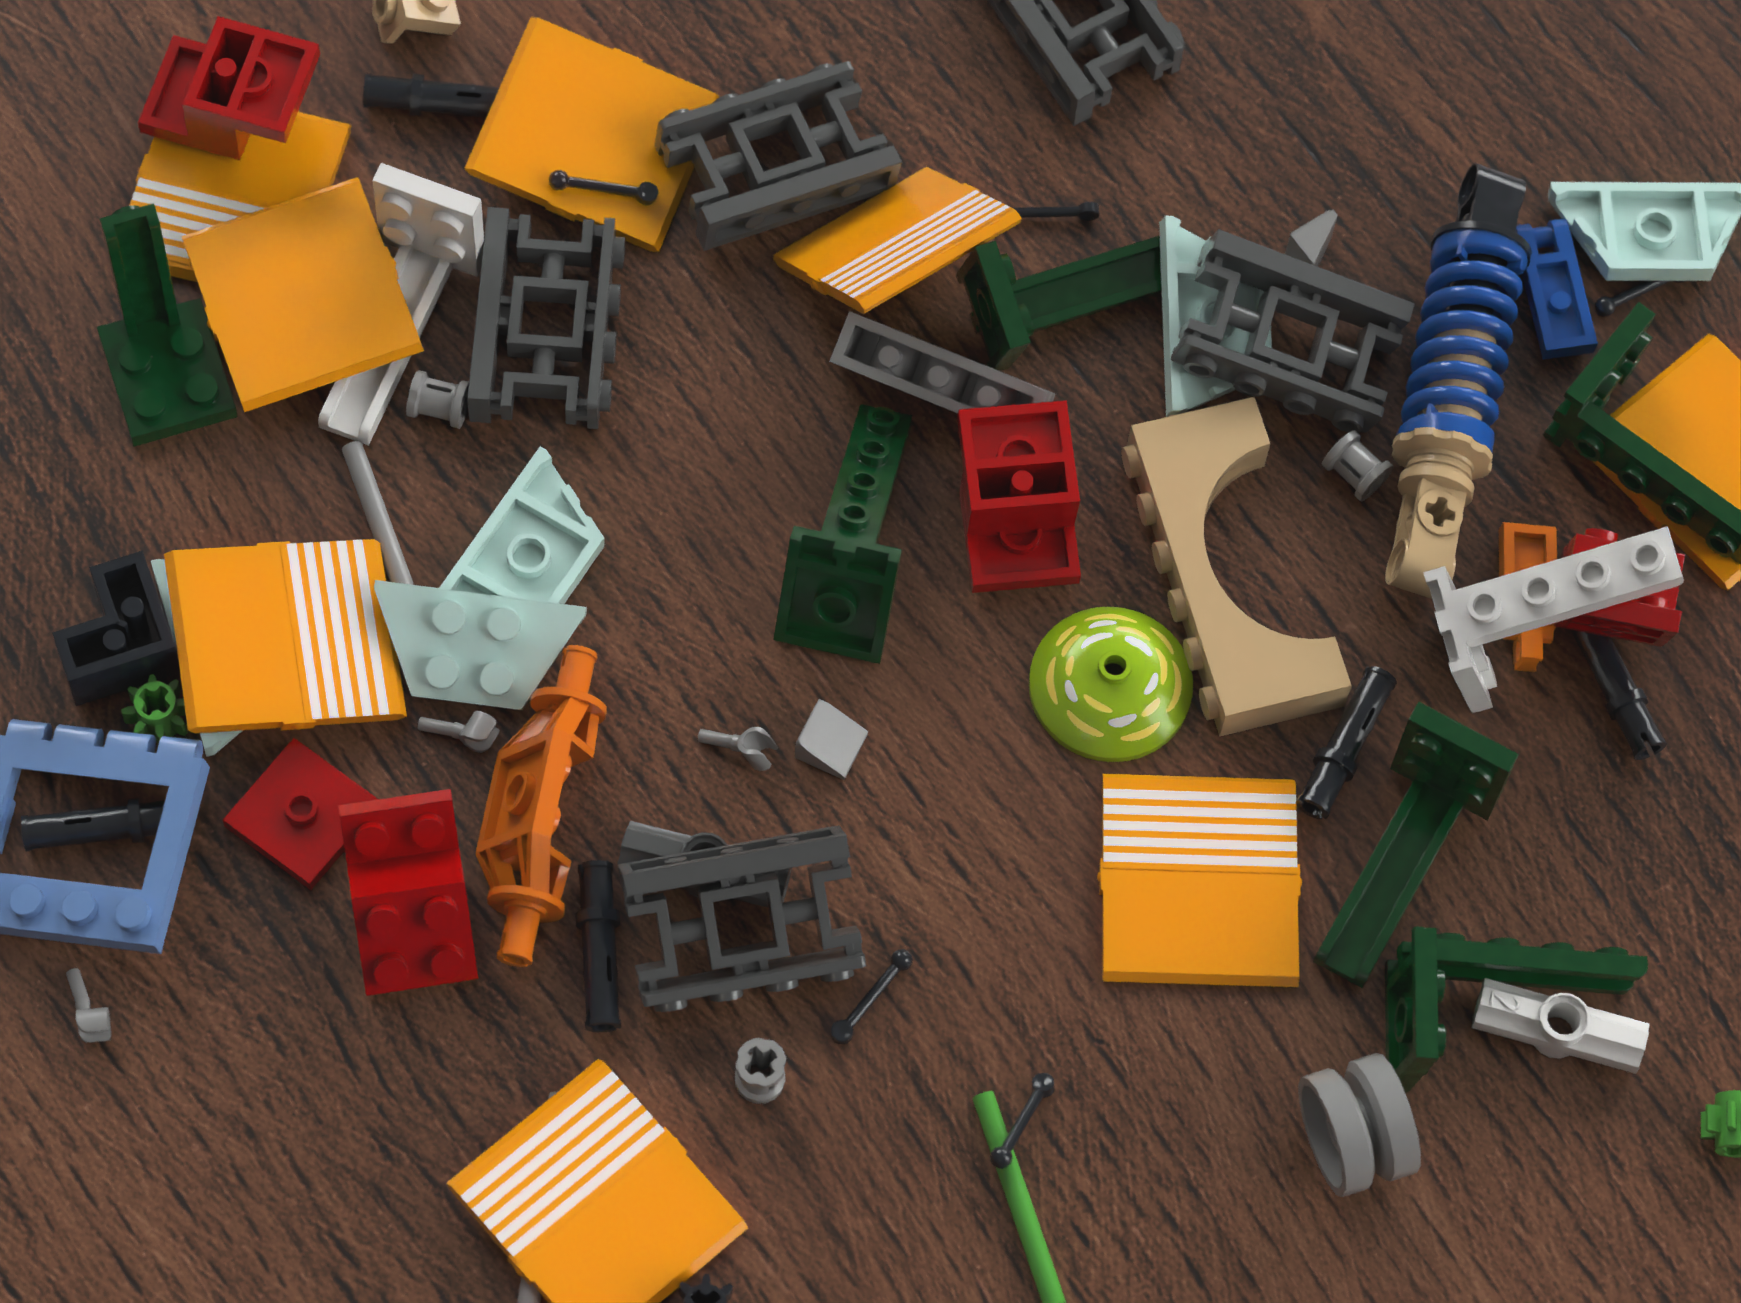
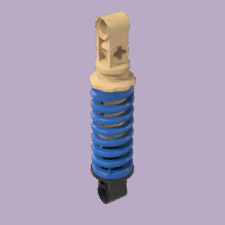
M1473 163L1461 183L1457 200L1458 212L1456 222L1439 227L1432 236L1431 274L1425 285L1426 299L1420 311L1422 323L1415 336L1417 348L1411 357L1412 374H1410L1406 383V396L1408 398L1401 408L1403 424L1400 426L1392 443V457L1405 469L1400 473L1398 490L1403 498L1397 520L1393 550L1386 568L1385 581L1388 585L1432 599L1426 583L1424 572L1445 566L1451 580L1453 579L1456 567L1455 553L1460 526L1463 520V510L1465 506L1472 502L1475 489L1472 480L1487 476L1492 468L1491 462L1495 435L1490 426L1497 421L1500 414L1499 406L1495 400L1500 398L1504 392V382L1500 375L1506 371L1509 365L1508 355L1505 350L1510 347L1514 338L1513 331L1510 328V325L1514 323L1518 316V308L1514 301L1518 299L1523 289L1522 281L1518 276L1527 269L1532 255L1529 243L1515 232L1519 210L1526 191L1525 180L1478 163Z

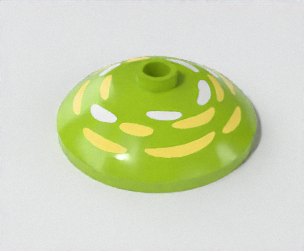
M1096 607L1070 615L1056 624L1045 635L1033 656L1029 674V693L1039 722L1060 745L1088 759L1104 762H1123L1149 755L1160 749L1175 736L1185 721L1190 708L1193 694V676L1183 647L1175 636L1158 621L1131 609ZM1115 663L1120 665L1124 672L1119 675H1112L1106 671L1105 666Z

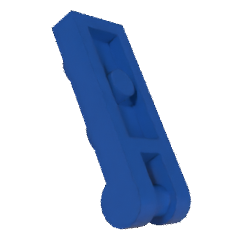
M1550 220L1547 226L1532 228L1529 223L1517 225L1515 232L1529 243L1532 250L1530 264L1522 273L1542 359L1594 353L1598 342L1567 220ZM1550 247L1553 253L1539 255L1538 248Z

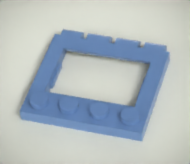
M12 719L9 722L6 735H0V854L3 852L16 802L13 798L22 769L169 786L142 890L0 873V934L161 954L210 769L205 759L202 758V741L163 736L155 753L156 738L154 735L111 730L103 747L104 732L102 729L62 724L57 725L51 741L52 726L50 723Z

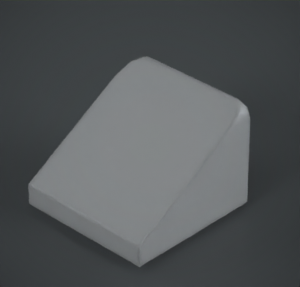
M1328 210L1291 232L1285 254L1318 267L1332 238L1338 216L1336 212Z
M818 699L797 739L795 758L845 780L868 735V731L830 703Z

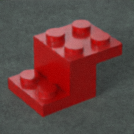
M220 16L216 19L207 44L173 35L138 120L139 131L142 134L236 160L241 159L250 134L286 143L320 57L319 44Z
M1067 400L958 409L957 421L963 461L959 495L972 593L1079 584L1081 570L1074 525L1079 509L1080 496Z
M1587 528L1585 535L1576 533L1562 550L1561 558L1617 542L1618 534L1604 529ZM1676 553L1682 572L1685 554ZM1679 586L1554 623V626L1662 647L1679 632L1682 611L1675 610Z
M451 789L338 805L366 996L478 979Z

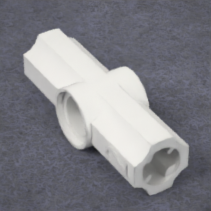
M1487 978L1484 979L1481 986L1471 1027L1534 1045L1541 1054L1549 1058L1560 1059L1570 1055L1635 1074L1640 1067L1649 1035L1648 1023L1587 1007L1579 997L1573 994L1558 993L1548 996ZM1559 1017L1566 1020L1571 1025L1573 1033L1565 1035L1555 1032L1550 1027L1547 1019Z

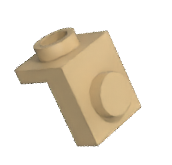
M455 0L373 1V18L378 24L382 43L393 44L405 29L451 35L460 25Z

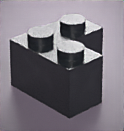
M143 550L89 567L104 616L52 632L75 705L79 706L126 691L130 686L138 687L148 683L149 676L153 674L159 680L180 673L176 645Z

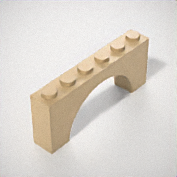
M1255 397L1131 425L1127 446L1121 449L1126 475L1129 479L1136 477L1141 494L1137 495L1140 519L1144 526H1152L1156 542L1152 543V553L1159 574L1167 573L1172 590L1168 591V604L1171 615L1175 622H1183L1187 634V639L1183 640V648L1189 669L1191 671L1198 670L1203 684V688L1199 689V699L1203 714L1207 720L1214 719L1219 737L1344 707L1352 686L1335 636L1322 639L1296 638L1270 630L1257 623L1240 610L1227 596L1216 579L1209 563L1204 539V520L1208 509L1220 492L1241 475L1265 466L1270 441Z

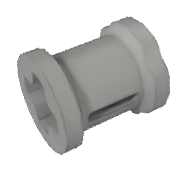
M416 371L409 390L406 416L415 418L419 414L444 419L450 421L451 427L460 429L468 409L469 382L462 380L457 385L428 378L425 371Z
M1352 430L1331 448L1324 457L1322 466L1327 471L1334 469L1356 490L1355 497L1359 501H1364L1387 480L1394 466L1389 461L1381 462L1360 443L1361 435Z
M754 1038L745 1042L739 1048L735 1071V1086L739 1094L747 1101L767 1103L775 1100L782 1093L785 1085L784 1067L786 1055L782 1047L775 1041ZM756 1064L761 1070L770 1066V1076L765 1077L761 1072H755L751 1075V1066Z

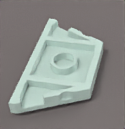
M1551 182L1548 191V201L1561 219L1567 220L1571 233L1605 280L1711 281L1741 216V183Z
M1165 215L1159 222L1165 399L1166 417L1185 413L1236 389L1232 383L1216 377L1202 378L1194 376L1184 369V365L1171 360L1173 349L1179 344L1180 338L1178 336L1180 329L1190 318L1209 325L1219 290L1195 281L1197 271L1201 268L1197 266L1201 249L1211 237L1205 241L1180 227L1181 220ZM1239 282L1233 303L1256 312L1260 297L1265 291ZM1227 324L1223 340L1219 345L1244 354L1250 332ZM1271 325L1265 346L1272 348Z
M538 448L439 588L565 604L605 547L604 536L592 518L586 516L580 507L579 498L571 486L565 484L553 466L552 457L546 449Z
M375 580L374 590L411 696L523 710L530 700L531 694L537 689L543 677L551 669L578 625L586 617L587 607L380 580Z

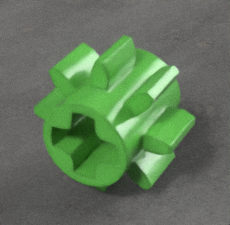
M153 674L149 676L148 683L142 685L139 689L131 686L128 688L129 697L134 706L125 707L121 711L124 723H137L134 727V733L154 735L158 743L163 736L172 737L176 733L183 736L187 734L186 725L180 717L186 716L184 698L178 699L181 694V688L177 679L167 685L157 681ZM165 707H167V711L165 713L161 712ZM152 709L153 712L148 715V711Z
M1741 1090L1717 1093L1715 1095V1105L1707 1104L1706 1111L1701 1112V1139H1715V1152L1721 1156L1741 1158Z

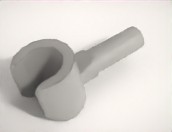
M474 711L466 725L420 717L418 722V730L460 739L465 746L478 753L487 751L500 732L495 727L496 720L482 711Z
M761 727L749 728L742 735H730L706 729H700L698 733V742L741 752L749 764L758 771L767 770L772 765L760 751L765 748L774 750L779 748L770 735Z
M78 968L70 969L67 971L66 976L76 1002V1022L81 1040L87 1043L111 1040V1023L108 1007L91 1008L90 998L80 970Z

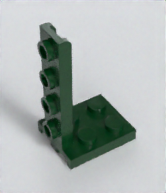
M154 203L142 207L134 205L122 207L112 215L100 218L123 320L98 326L97 330L133 447L238 417L211 329L207 326L208 319L201 298L176 304L162 230Z
M1160 235L1017 280L1010 257L1007 253L1000 255L996 241L976 246L956 273L959 284H964L973 310L969 315L976 334L981 333L990 360L986 365L998 371L1010 368L1031 343L1029 336L1033 335L1034 332L1162 293Z
M1638 302L1565 392L1563 397L1566 399L1556 409L1552 417L1553 422L1545 430L1543 436L1559 448L1567 439L1570 440L1582 456L1591 461H1599L1614 472L1627 489L1635 493H1643L1658 504L1671 521L1679 525H1686L1702 536L1715 553L1723 557H1730L1741 564V510L1603 411L1611 398L1609 396L1618 383L1623 385L1641 361L1639 359L1653 339L1646 331L1656 314Z
M860 404L822 530L817 531L799 526L793 527L789 540L773 640L880 664L885 646L902 549L880 545L877 542L909 436L913 415L895 412L886 407H872Z
M1418 701L1408 719L1390 767L1391 770L1413 782L1313 960L1314 963L1361 988L1364 987L1460 812L1464 808L1488 821L1515 765L1518 753Z
M1414 926L1412 929V942L1402 941L1397 947L1398 960L1388 959L1385 962L1386 1059L1392 1065L1404 1092L1408 1093L1428 1073L1432 1065L1439 1058H1442L1446 1046V1028L1444 1024L1438 1023V1004L1442 1002L1444 997L1445 980L1483 983L1484 979L1487 978L1513 986L1623 995L1633 987L1635 980L1641 979L1648 970V956L1629 955L1628 950L1619 947L1600 948L1595 952L1574 950L1573 945L1563 942L1547 943L1541 947L1521 946L1518 940L1505 937L1490 939L1487 942L1466 941L1465 936L1461 934H1437V928Z

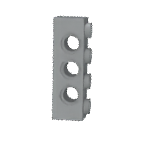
M850 311L830 358L832 363L958 413V409L1053 402L1056 393Z

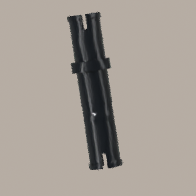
M366 73L363 89V107L410 110V116L421 117L422 112L487 118L500 87L424 80V75L413 74L412 79Z
M1571 630L1607 701L1606 710L1611 720H1617L1632 750L1634 759L1643 760L1650 757L1644 743L1646 741L1649 742L1654 754L1659 753L1666 747L1667 742L1661 736L1646 706L1648 700L1643 689L1636 687L1612 638Z
M1367 666L1365 668L1363 676L1327 746L1319 748L1313 759L1316 767L1302 794L1296 800L1297 807L1313 818L1322 819L1323 817L1327 819L1344 782L1352 780L1358 769L1355 761L1391 691L1394 690L1397 684L1395 677L1380 667L1371 666L1369 668Z
M140 798L128 799V805L33 816L22 815L21 829L25 851L128 838L132 839L133 844L143 843L146 836H155L157 834L165 801L141 803Z
M591 860L582 862V865H577L581 910L575 915L576 927L582 930L586 1009L585 1030L602 1033L621 1028L615 928L620 925V911L614 909L613 863L605 860Z

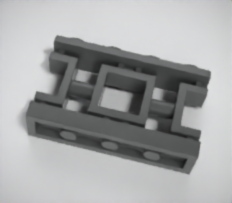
M988 0L1073 126L1090 118L1094 106L1099 104L1100 107H1103L1110 103L1112 86L1106 79L1107 77L1139 61L1153 81L1162 77L1165 70L1169 75H1172L1180 69L1183 49L1185 48L1183 36L1173 22L1167 23L1157 9L1156 0H1098L1105 11L1073 28L1070 27L1052 0ZM1129 17L1141 36L1119 46L1111 33L1126 26ZM1092 43L1101 56L1084 64L1082 72L1070 54Z
M850 61L836 65L822 64L813 68L805 75L789 80L774 79L764 84L760 89L741 95L726 94L716 99L712 104L697 109L676 110L658 122L654 146L659 155H664L663 160L666 167L669 168L692 161L704 185L705 191L691 195L688 209L692 220L696 219L697 221L695 234L703 251L878 195L897 183L902 161L894 145L887 147L888 141L884 133L859 141L845 111L858 108L862 93L859 84H854L852 80L854 69ZM822 105L821 111L827 123L809 129L801 111ZM787 130L802 160L763 171L749 142ZM726 135V142L732 154L713 159L705 141ZM837 142L846 160L825 167L826 161L819 148ZM742 173L750 191L728 198L729 191L723 178Z
M488 207L468 389L469 421L491 423L492 414H499L501 419L512 420L514 396L566 400V424L577 425V420L587 421L588 429H598L600 411L610 412L612 380L603 379L604 363L614 364L617 334L607 330L609 316H619L621 284H612L613 268L623 269L625 237H616L615 218L605 217L604 225H594V220L591 219L583 220L581 242L530 239L531 215L520 214L519 219H510L509 208ZM510 241H517V262L543 264L542 277L514 276L512 296H504ZM593 247H601L597 302H588V281L563 279L564 266L592 267ZM524 301L575 304L572 338L521 334ZM500 335L507 336L508 357L533 359L532 373L504 371L502 392H494ZM584 341L593 342L587 399L579 398V377L553 375L555 360L583 362Z
M1218 229L1201 249L1197 266L1201 268L1197 271L1195 277L1196 282L1219 290L1210 323L1208 325L1190 318L1180 329L1178 336L1180 338L1179 344L1173 349L1171 360L1184 365V369L1194 376L1202 378L1216 377L1232 383L1237 391L1245 395H1264L1283 402V406L1293 413L1301 415L1315 414L1331 420L1332 425L1341 431L1350 432L1355 430L1358 433L1368 432L1382 419L1385 408L1381 405L1385 402L1388 393L1363 383L1372 349L1390 355L1401 345L1403 338L1401 332L1410 322L1415 303ZM1239 282L1265 291L1260 297L1256 312L1233 303ZM1274 311L1317 327L1307 362L1265 346ZM1337 319L1363 328L1358 332L1354 349L1332 341ZM1227 324L1250 332L1244 354L1219 345L1223 340ZM1326 361L1348 369L1342 391L1317 382L1322 377Z
M837 825L618 864L620 883L624 893V903L628 917L655 912L662 960L635 965L639 997L643 1006H654V1010L657 1012L674 1011L688 1006L687 999L710 996V1001L713 1002L730 1001L742 997L743 989L765 986V990L769 992L785 991L799 985L798 979L820 976L821 981H840L853 977V969L866 967L865 954L862 952L861 932L855 925L833 930L831 928L824 882L852 877L851 867L848 862L850 853L847 835L842 828ZM826 861L830 862L807 867L811 898L782 903L778 878L774 873L754 876V874ZM719 881V883L696 887L701 917L670 923L667 901L663 893L642 896V894ZM766 893L773 940L720 950L713 902ZM816 920L819 944L823 950L843 946V948L768 961L770 959L790 956L785 926L789 924ZM705 940L708 962L712 970L732 966V968L656 981L679 976L674 945Z

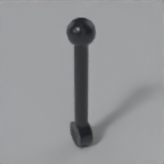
M555 170L549 176L550 186L557 191L563 190L566 187L625 195L636 197L638 202L643 205L653 204L658 197V188L651 182H644L639 187L571 177L563 170Z
M1084 202L1079 206L1013 207L1021 218L1079 217L1081 220L1091 221L1100 216L1099 205L1095 202Z
M1646 281L1612 298L1607 296L1600 297L1595 302V311L1599 316H1610L1614 312L1615 307L1670 281ZM1674 281V282H1676V283H1682V282H1685V281Z
M896 950L891 956V965L845 1020H838L832 1025L831 1037L836 1043L846 1044L853 1038V1027L899 971H905L911 967L913 958L907 950Z
M1039 1073L1033 1078V1093L1002 1146L996 1147L991 1151L990 1161L996 1168H1007L1011 1164L1013 1158L1011 1151L1042 1098H1047L1054 1093L1055 1083L1051 1075Z

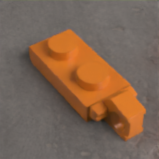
M1509 522L1502 523L1498 530L1499 577L1557 560L1556 527ZM1554 623L1503 638V640H1514L1512 648L1514 670L1536 672V666L1539 661L1542 662L1543 643L1551 644L1556 628Z

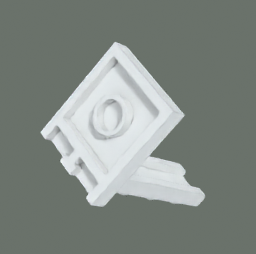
M381 163L372 180L378 230L383 243L399 248L394 258L399 277L398 283L420 338L452 269L454 268L478 277L482 266L484 247L481 199ZM411 356L335 381L318 419L319 428L354 441H360L362 444L369 446Z
M1668 526L1457 590L1445 566L1424 572L1425 580L1436 612L1434 613L1439 631L1443 636L1450 662L1448 664L1451 674L1472 714L1493 708L1488 689L1497 687L1489 656L1485 655L1482 644L1674 588L1684 582Z

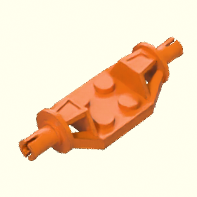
M568 645L567 648L564 647L562 649V660L556 687L539 688L531 694L530 705L536 713L498 751L475 855L490 887L487 895L488 905L506 915L496 959L511 966L528 967V965H532V955L539 922L559 921L564 917L565 904L561 901L570 870L571 860L551 846V836L557 829L561 817V811L558 807L562 784L567 779L571 767L594 757L598 724L606 719L607 706L600 699L588 693L594 664L597 662L598 656L595 651L584 646ZM513 870L521 872L522 886L516 885Z

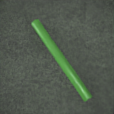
M987 1091L974 1096L972 1100L991 1152L994 1148L1002 1146L1008 1132L994 1092ZM1013 1149L1011 1151L1013 1157L1011 1164L1007 1168H996L1036 1287L1042 1303H1066Z

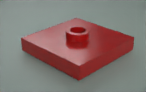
M293 738L224 817L223 824L229 831L308 889L312 890L345 851L338 805L379 799Z

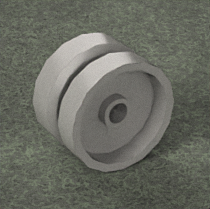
M1374 1053L1349 1061L1344 1078L1338 1072L1329 1068L1301 1077L1298 1084L1299 1103L1306 1133L1317 1164L1327 1184L1336 1195L1344 1197L1369 1189L1375 1172L1384 1180L1390 1182L1418 1172L1421 1166V1150L1412 1111L1399 1078L1392 1065L1382 1054Z

